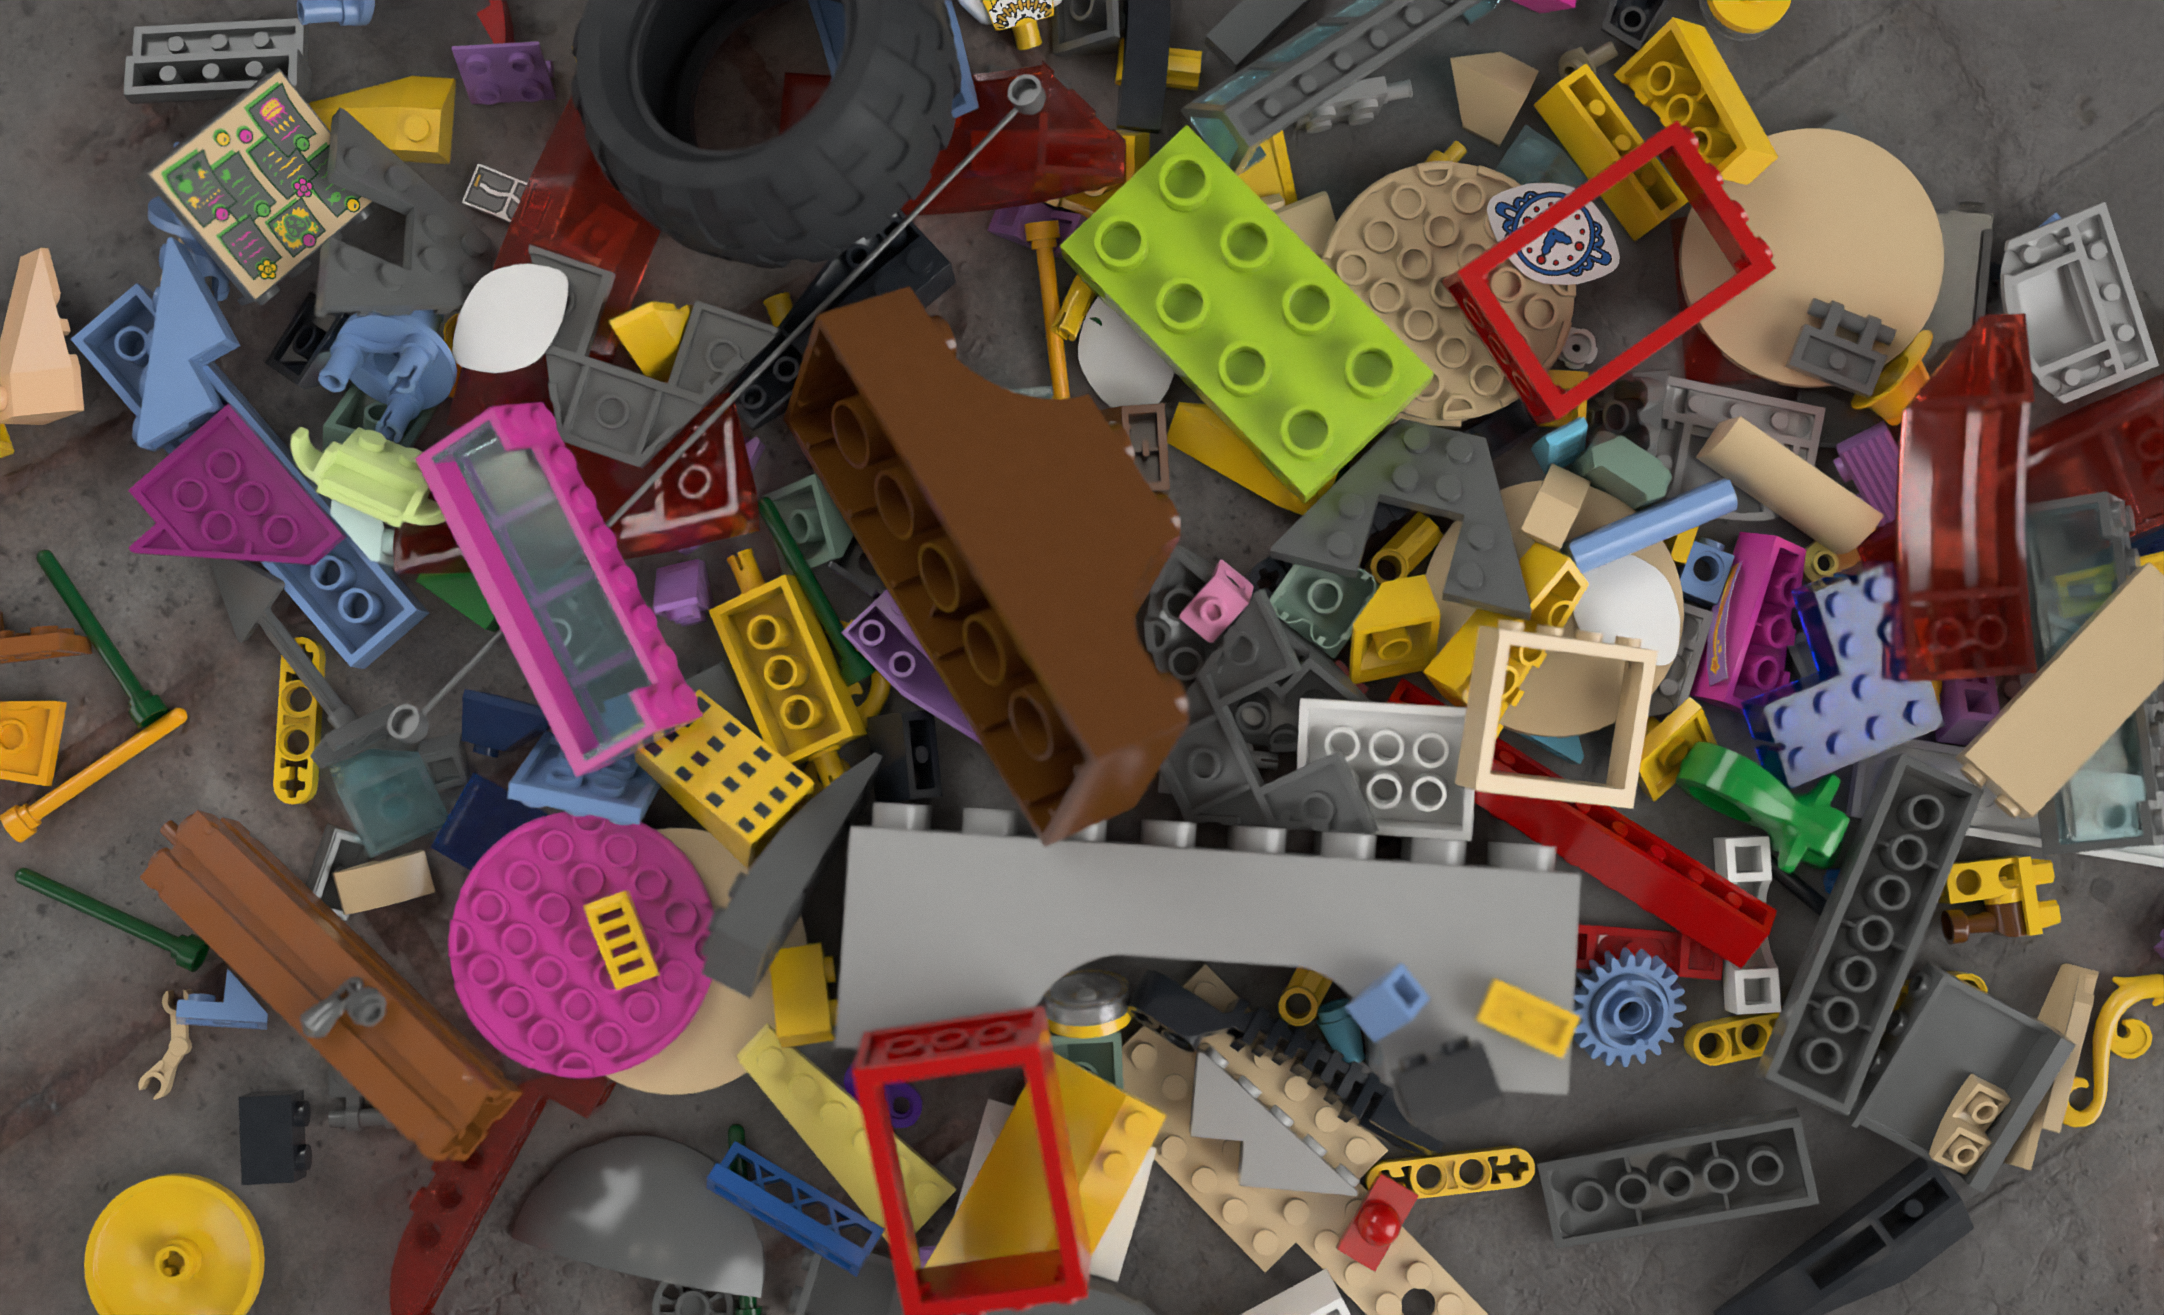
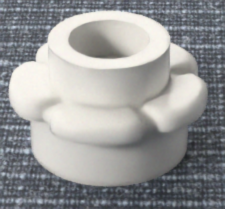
M1571 327L1558 359L1564 361L1565 366L1570 369H1581L1584 367V364L1592 363L1597 355L1595 337L1587 329ZM1575 344L1579 345V352H1574L1572 346Z

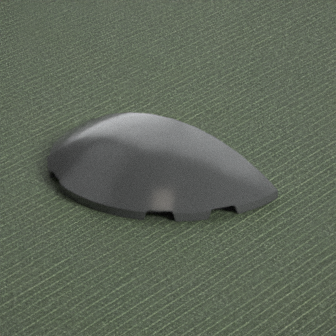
M1176 545L1150 590L1148 613L1145 616L1144 626L1147 651L1152 653L1158 672L1167 671L1179 681L1186 694L1196 680V675L1212 652L1216 651L1224 640V635L1230 627L1234 626L1246 607L1212 643L1206 641L1179 618L1180 612L1212 578L1216 566L1195 553ZM1228 577L1229 580H1230L1233 584H1235L1236 586H1238L1237 583H1236L1234 580H1232L1230 577ZM1279 619L1302 669L1229 704L1228 707L1246 743L1267 746L1270 752L1298 751L1300 698L1370 701L1319 647Z
M651 1135L619 1136L588 1148L583 1147L556 1164L553 1170L532 1190L520 1211L511 1237L525 1244L566 1258L647 1279L761 1298L765 1282L764 1243L758 1238L752 1215L707 1189V1177L715 1166L713 1159L695 1148L668 1138Z

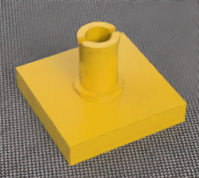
M1691 697L1684 701L1662 722H1659L1654 716L1647 718L1638 783L1642 791L1654 802L1676 783V777L1682 760L1696 742H1708L1718 745L1702 707Z

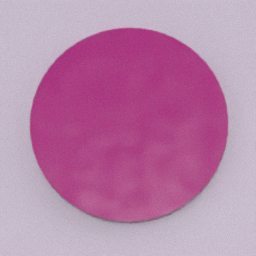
M566 812L537 818L521 825L496 842L480 858L461 887L453 918L450 921L448 936V957H450L456 993L462 1007L479 1032L503 1054L528 1068L570 1078H593L630 1069L657 1055L674 1042L694 1019L707 996L712 979L702 974L706 956L701 954V950L710 934L707 931V927L715 913L711 897L703 879L684 852L659 831L642 822L639 825L633 823L630 825H618L610 822L608 818L593 815L573 816ZM628 890L634 901L659 975L616 990L583 906ZM622 907L602 914L601 918L603 923L625 914ZM629 924L608 931L607 935L609 940L630 933L631 929ZM633 941L614 948L613 951L615 957L634 951L638 947L636 942ZM641 957L622 964L619 968L621 974L645 966Z

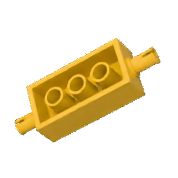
M752 548L737 552L738 557L731 555L726 559L728 564H730L741 594L708 611L763 741L795 767L807 761L809 763L814 762L822 784L826 788L846 772L838 755V751L841 749L840 746L866 735L867 732L848 687L839 673V666L816 612L796 577L785 574L765 583Z

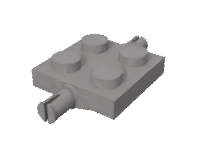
M1385 76L1359 80L1294 122L1295 130L1306 128L1307 133H1318L1331 129L1332 123L1348 121L1351 126L1369 123L1374 120V116L1379 115L1382 105L1387 104L1388 101L1412 98L1411 81L1407 79L1386 84Z

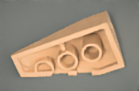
M39 248L20 257L0 338V424L45 425L84 411L81 367L77 354H69L64 336H68L71 330L68 319H61L56 308L61 292L49 248Z

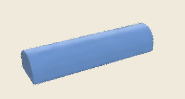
M1730 479L1713 480L1563 543L1560 551L1563 555L1571 558L1579 571L1584 574L1737 510L1736 494Z

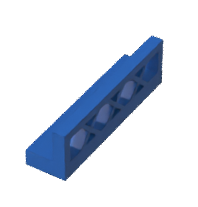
M734 1141L720 1164L716 1163L707 1177V1189L856 1277L884 1232V1228ZM737 1156L753 1165L756 1180L748 1181L729 1170ZM760 1170L766 1172L771 1176L762 1178ZM783 1182L791 1188L794 1202L787 1204L766 1192L764 1186ZM798 1192L808 1197V1199L800 1200ZM815 1204L822 1205L828 1209L831 1224L826 1226L803 1214L802 1208ZM835 1214L844 1218L846 1221L837 1223ZM857 1226L871 1235L865 1246L861 1248L842 1237L839 1230Z

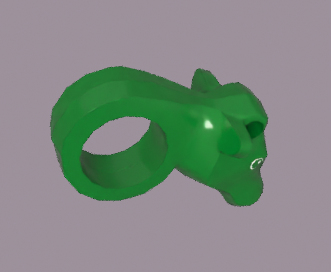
M1696 742L1682 760L1676 777V784L1681 790L1698 803L1718 813L1767 831L1772 850L1779 853L1778 867L1786 873L1790 874L1793 872L1799 861L1814 869H1829L1833 866L1843 847L1842 838L1850 819L1843 812L1830 806L1841 781L1833 773L1823 777L1809 792L1793 794L1776 777L1750 759L1712 743Z

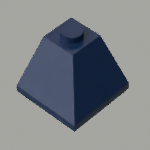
M464 690L462 698V741L474 744L472 752L498 758L500 750L513 752L542 735L545 731L552 729L540 705L483 691Z

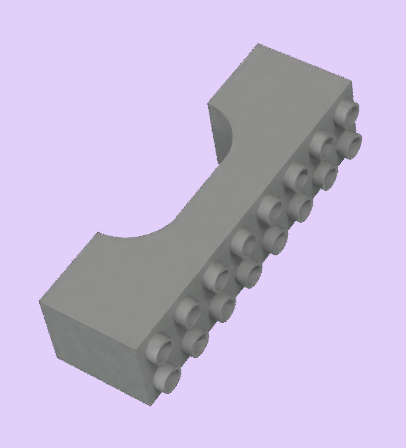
M892 802L874 803L872 825L863 824L850 827L835 1047L859 1048L863 1032L1035 1007L1044 993L1067 972L1091 960L1110 955L1300 966L1316 971L1333 980L1350 1002L1375 980L1402 962L1430 997V1000L1411 1021L1376 1043L1362 1029L1365 1044V1064L1384 1083H1394L1390 1071L1400 1067L1398 1060L1421 1051H1424L1426 1057L1443 1051L1442 1043L1459 1036L1468 1035L1470 1041L1478 1039L1484 1044L1502 1091L1568 1095L1571 1040L1563 1059L1475 1020L1493 978L1573 1013L1580 874L1555 870L1556 847L1488 841L1486 865L1465 863L1466 841L1401 836L1400 859L1375 857L1376 835L1314 831L1313 853L1285 852L1286 829L1246 825L1227 826L1226 848L1195 846L1196 823L1141 819L1139 842L1106 840L1107 820L1044 847L1038 835L1018 834L1019 811L963 808L962 830L932 829L933 805Z

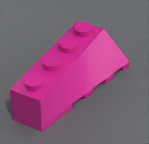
M1740 532L1733 552L1735 557L1731 567L1741 561L1743 562L1731 594L1725 630V659L1728 677L1709 686L1706 639L1690 696L1726 710L1784 726L1785 711L1779 710L1782 689L1788 690L1790 672L1784 671L1787 646H1794L1796 629H1793L1791 615L1792 608L1799 606L1806 549L1779 536Z

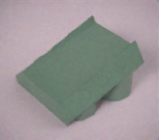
M1599 431L1592 439L1587 450L1581 451L1574 463L1569 467L1570 472L1591 481V487L1618 498L1637 512L1652 506L1666 495L1665 490L1672 480L1670 471L1662 465L1661 460L1624 436H1617L1607 431Z
M1294 564L1269 600L1280 620L1335 659L1351 637L1353 623L1381 585L1376 583L1374 577L1363 569H1358L1355 579Z

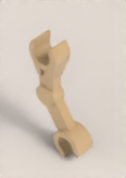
M191 989L183 991L184 1000H188L189 994H194ZM174 990L166 991L162 998L163 1008L170 1014L171 1020L169 1049L162 1060L148 1070L138 1083L139 1090H143L148 1087L153 1077L160 1080L161 1088L153 1098L154 1100L166 1096L171 1091L177 1066L184 1055L188 1054L192 1048V1042L189 1039V1025L176 1023L177 1007L173 1002Z

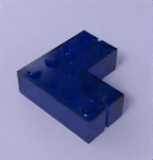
M1867 560L1834 573V577H1824L1791 590L1817 672L1741 702L1752 739L1775 744L1781 743L1782 748L1765 744L1755 748L1762 768L1776 777L1788 789L1945 726L1892 561Z

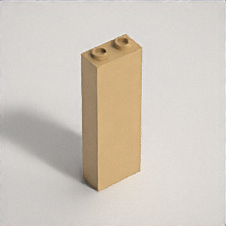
M2150 563L2137 568L1955 758L1963 765L1960 769L1961 773L1975 786L1981 788L1985 785L1997 796L1994 799L1995 804L2012 818L2019 816L2021 819L2034 817L2164 681V575Z

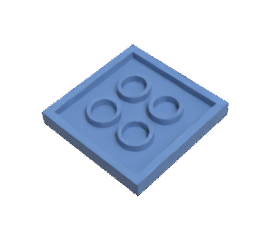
M545 731L509 782L508 799L521 801L524 805L533 808L548 806L563 809L566 813L573 816L593 815L608 818L610 822L618 825H630L632 823L639 825L657 794L660 785L635 762V752L600 770L576 777L555 734Z

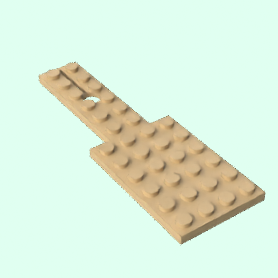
M1206 963L1182 985L1222 1013H1224L1229 1003L1239 998ZM1247 1007L1244 1013H1248L1252 1010L1249 1007ZM1144 1025L1122 1045L1124 1090L1160 1108L1167 1115L1151 1147L1157 1148L1154 1160L1265 1273L1297 1243L1323 1270H1328L1332 1280L1367 1315H1404L1401 1304L1402 1298L1409 1290L1414 1288L1426 1289L1433 1295L1435 1307L1431 1315H1489L1403 1226H1401L1399 1236L1390 1245L1375 1272L1336 1249L1338 1242L1368 1192L1360 1182L1355 1186L1358 1192L1357 1196L1240 1186L1237 1177L1241 1141L1191 1137L1189 1132L1196 1051L1188 1052L1182 1050ZM1226 1033L1204 1037L1200 1042L1199 1049L1205 1051L1209 1046H1212L1229 1062L1225 1070L1236 1080L1242 1075L1249 1079L1262 1092L1257 1099L1269 1110L1276 1104L1294 1120V1124L1290 1129L1301 1139L1309 1134L1328 1151L1323 1158L1335 1169L1341 1163L1360 1179L1388 1151L1374 1135L1358 1126L1359 1120L1356 1117H1353L1347 1123L1338 1118L1344 1104L1337 1100L1331 1105L1323 1100L1328 1088L1324 1084L1320 1085L1317 1089L1309 1086L1307 1082L1312 1075L1309 1069L1304 1071L1299 1077L1290 1071L1297 1057L1294 1056L1293 1060L1288 1059L1279 1066L1271 1061L1278 1046H1275L1273 1051L1269 1050L1259 1058L1251 1052L1258 1040L1256 1037L1251 1046L1246 1045L1239 1052L1230 1047L1234 1038Z

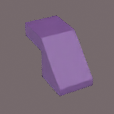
M1003 191L987 231L1032 249L1031 242H1026L1024 224L1059 220L1061 238L1056 239L1057 247H1054L1053 251L1054 257L1063 258L1060 245L1088 218L1081 214L1053 210L1029 195Z

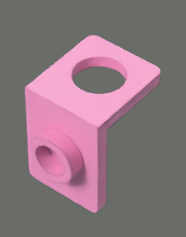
M1221 559L1216 564L1212 578L1180 612L1179 618L1206 641L1212 643L1249 604L1254 586ZM1228 577H1230L1232 580H1234V581L1237 583L1238 586H1236L1235 584H1233V583L1229 580Z

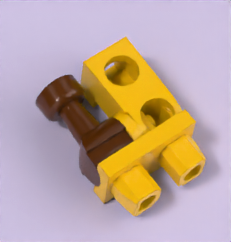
M2012 855L1954 862L1937 903L1955 904L1984 899L1985 911L1966 916L1961 909L1944 910L1941 914V927L1946 942L1949 945L1964 943L1968 940L1971 933H1993L2006 937L2043 934L2042 928L2060 923L2061 915L2057 901L2054 899L2038 901L2035 886L2054 882L2055 876L2052 861L2031 859V856Z

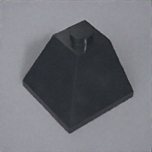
M311 291L265 362V364L303 389L321 385L318 377L331 357L330 349L342 326L351 317L344 311L328 312L324 317L316 316L317 295Z

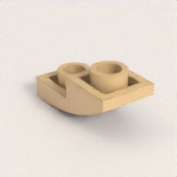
M421 849L380 862L374 860L332 873L344 915L403 902L435 892L426 854Z
M1970 1074L1955 1095L1938 1127L1929 1152L1930 1157L1966 1175L1992 1143L1985 1131L2011 1101L2005 1090Z

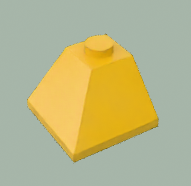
M1425 574L1414 577H1401L1393 581L1383 582L1353 623L1349 678L1354 684L1423 671L1436 657L1441 614Z

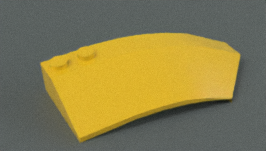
M1053 1052L1092 1256L1167 1115L1160 1108ZM1027 1082L964 1199L924 1267L1060 1249Z

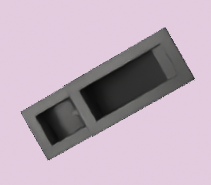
M1242 0L1206 35L1204 45L1235 74L1261 47L1264 49L1312 0Z

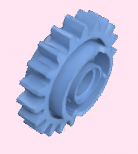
M1623 947L1619 960L1609 951H1606L1604 965L1600 966L1595 960H1589L1592 974L1576 973L1577 978L1583 985L1580 988L1574 987V999L1576 1002H1573V1013L1581 1017L1574 1031L1573 1039L1580 1048L1585 1047L1584 1050L1592 1059L1600 1056L1608 1066L1617 1058L1623 1067H1628L1632 1055L1641 1064H1644L1646 1061V1050L1651 1049L1653 1053L1659 1056L1661 1054V1049L1658 1045L1660 1040L1669 1043L1674 1042V1038L1668 1032V1029L1670 1027L1680 1028L1683 1026V1023L1674 1014L1686 1010L1687 1006L1678 999V997L1685 993V990L1678 982H1675L1678 978L1677 974L1670 967L1666 968L1667 964L1660 957L1655 956L1651 959V956L1644 949H1640L1634 957L1627 947ZM1632 1002L1626 1011L1619 1013L1620 1008L1624 1004Z

